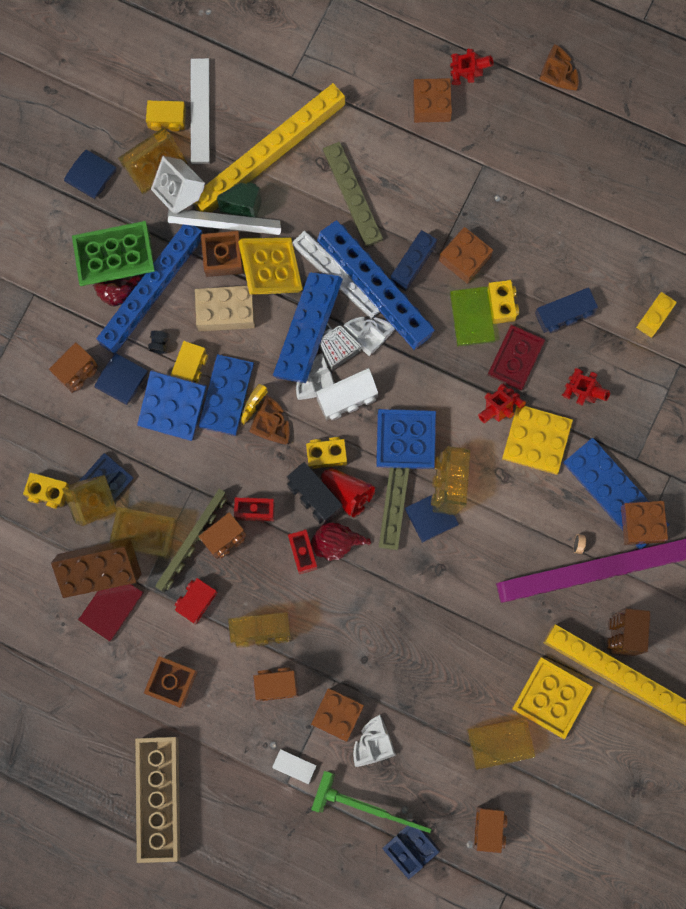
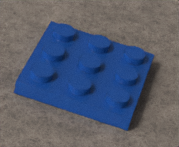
M151 370L137 426L192 441L207 385Z
M378 409L376 467L434 469L436 411Z

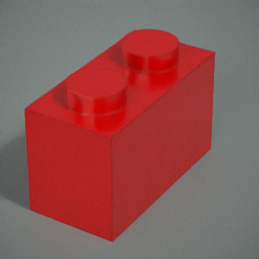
M235 498V520L274 521V499Z
M307 530L289 534L288 538L299 575L318 570Z
M198 578L195 581H190L186 587L187 593L185 596H180L175 603V611L195 625L218 593Z

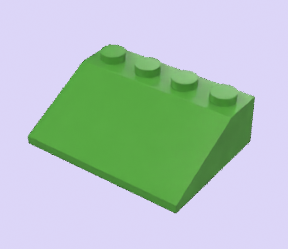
M146 221L72 235L80 286L155 271L150 232Z

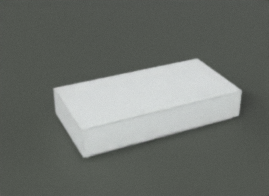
M280 749L272 768L309 784L317 765Z

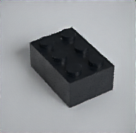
M305 462L286 476L288 489L293 495L298 494L300 496L301 504L307 510L310 508L313 511L312 516L319 524L322 522L323 524H328L343 512V505Z

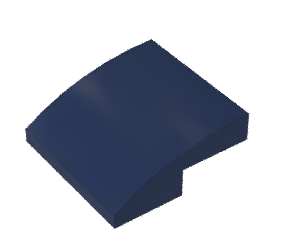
M86 149L70 168L64 181L91 198L96 199L105 189L106 182L116 173L117 167Z
M115 353L102 371L94 387L128 405L137 393L138 386L147 376L148 370Z
M103 453L79 482L109 507L132 481L133 477L108 455Z
M442 491L405 508L422 543L459 525Z
M408 825L382 848L408 880L440 852V849L425 831Z

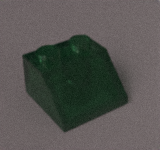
M251 182L246 184L239 183L217 196L220 212L235 216L257 218L262 199L260 188L256 184Z

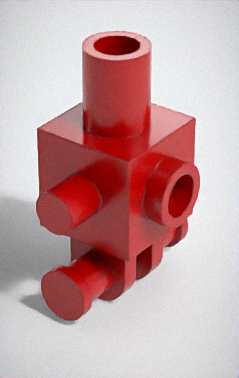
M467 49L464 55L452 54V63L450 64V68L453 69L450 71V75L453 78L452 85L461 84L460 76L467 79L468 83H474L475 77L483 76V68L494 65L493 57L491 55L481 57L474 52V49Z
M575 368L573 375L568 378L570 383L565 384L566 389L561 395L570 400L573 392L578 397L576 403L583 406L585 401L595 403L596 399L607 401L610 397V390L602 388L596 380L598 376L596 373L591 372L589 377L581 375L583 374L582 370Z
M503 383L498 387L497 392L494 394L489 392L485 395L486 409L479 413L478 417L483 423L488 422L492 418H495L498 422L506 416L510 419L514 416L513 405L516 404L519 409H522L526 405V401L522 400L518 393H514L512 388L508 389Z

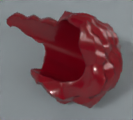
M146 273L135 275L131 280L120 278L95 283L93 287L103 303L115 307L124 303Z
M328 523L322 525L315 532L311 543L316 556L332 561L344 558L345 554L354 545H370L371 540L359 533L352 532L349 527L343 526L340 523Z

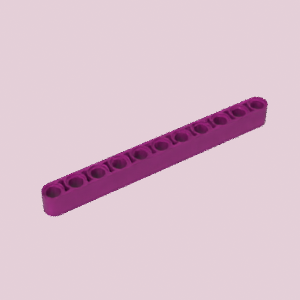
M686 539L496 583L500 603L686 560Z

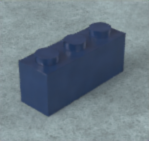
M423 230L419 232L391 275V279L396 286L407 292L435 249L436 238Z
M588 287L538 307L535 315L543 333H554L560 330V327L563 325L571 326L577 323L578 319L593 317L598 306Z

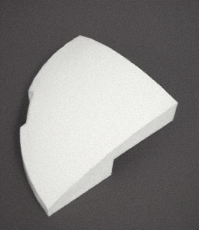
M359 317L345 323L343 326L345 330L361 345V349L368 356L374 353L395 330L388 321L376 317L374 320L369 319L364 321V317Z
M323 353L315 357L307 382H297L296 394L298 400L317 397V391L335 384Z
M379 715L370 720L361 730L363 735L360 741H356L354 745L353 757L355 767L372 764L396 755L382 717Z

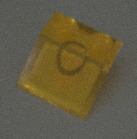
M105 475L82 480L62 488L74 523L77 525L85 526L117 512Z

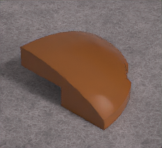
M554 44L539 79L563 89L575 91L578 89L577 69L572 70L573 67L570 63L572 59L562 48Z
M268 395L264 397L249 432L267 440L287 445L290 435L289 422H285L282 416L284 411L282 407Z

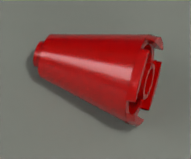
M334 468L326 469L321 475L324 485L343 505L345 512L353 518L364 511L366 507L363 505L366 501L370 503L375 493V487L371 483Z

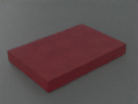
M511 324L487 376L522 391L545 339Z
M131 584L97 591L78 620L111 642L144 593Z

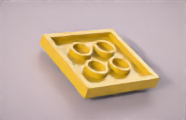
M243 238L238 241L250 295L300 293L303 290L291 238Z
M516 406L502 459L558 475L573 420L524 406L522 409Z
M540 657L512 710L560 738L565 739L593 687Z

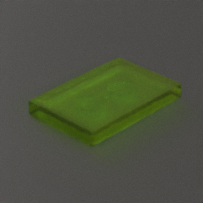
M479 287L450 291L457 347L495 342L488 288Z

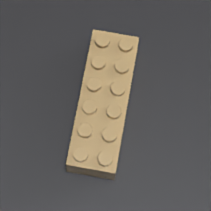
M178 737L135 739L137 863L177 862L180 860Z

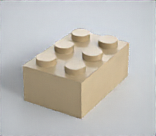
M248 286L195 289L196 326L199 332L255 328L253 294H249Z

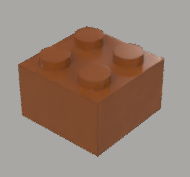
M450 78L413 80L414 123L451 121Z
M464 227L441 252L439 261L468 284L492 257L493 249Z
M239 231L201 234L203 265L206 277L243 274L242 257L238 243L240 240Z
M75 342L49 368V371L73 393L82 388L83 382L88 377L91 378L97 372L99 366Z
M664 501L625 503L621 506L624 545L664 543L668 540Z
M229 512L198 537L216 559L219 557L222 559L230 553L229 549L234 545L236 547L241 545L245 541L244 537L247 535Z
M158 656L144 694L183 708L198 671Z
M328 688L311 725L347 742L364 705Z
M477 807L474 849L476 851L501 853L502 848L505 849L506 836L503 835V828L507 827V815L504 814L503 810Z

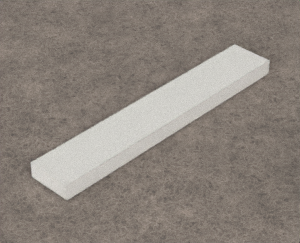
M209 58L191 59V164H210Z
M168 209L169 223L279 235L281 232L280 220L182 210L174 214Z
M305 230L292 242L293 247L322 274L340 276L343 280L339 290L369 318L373 319L380 312L335 259Z

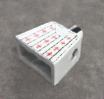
M327 323L319 346L330 369L333 371L361 352V345L342 326L332 330Z

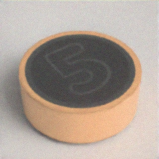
M577 534L574 540L573 551L574 553L582 554L586 547V536Z

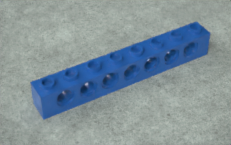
M336 220L320 231L317 239L320 245L350 276L351 280L369 298L374 306L379 309L382 315L413 350L431 338L435 331L432 324L424 319L419 309L408 301L407 296L400 292L394 281L384 274L383 269L379 265L375 264L370 254L360 247L359 242L355 238L351 237L344 225ZM410 323L415 324L417 327L411 326Z
M182 225L154 262L155 271L144 275L96 338L102 347L112 354L118 352L200 244L202 230L194 225Z

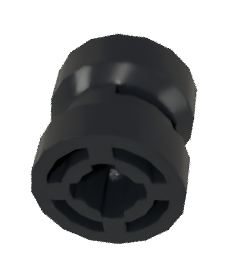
M151 331V343L148 344V351L166 354L167 346L165 344L169 340V334L163 331Z

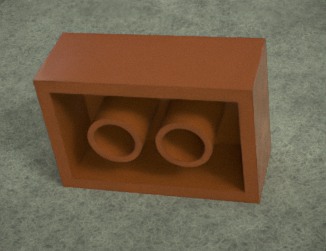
M280 668L278 673H272L270 670L258 671V675H253L255 698L257 701L299 697L297 676L290 668Z

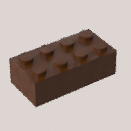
M130 538L60 553L51 562L63 598L133 584L138 581L142 574Z
M624 609L612 615V618H609L608 629L611 630V638L607 640V649L610 650V654L637 656L648 652L650 611Z

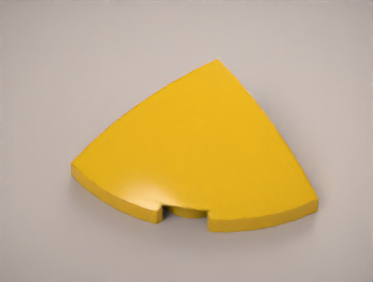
M258 384L249 396L242 413L241 423L244 425L257 411L255 406L268 393L264 385Z

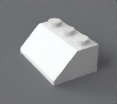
M162 156L151 190L172 213L177 214L199 200L204 190L205 182L183 160Z
M368 368L317 391L316 396L326 421L329 419L333 421L340 418L342 413L347 411L351 413L358 410V406L364 403L366 405L374 403L376 398H378V391Z

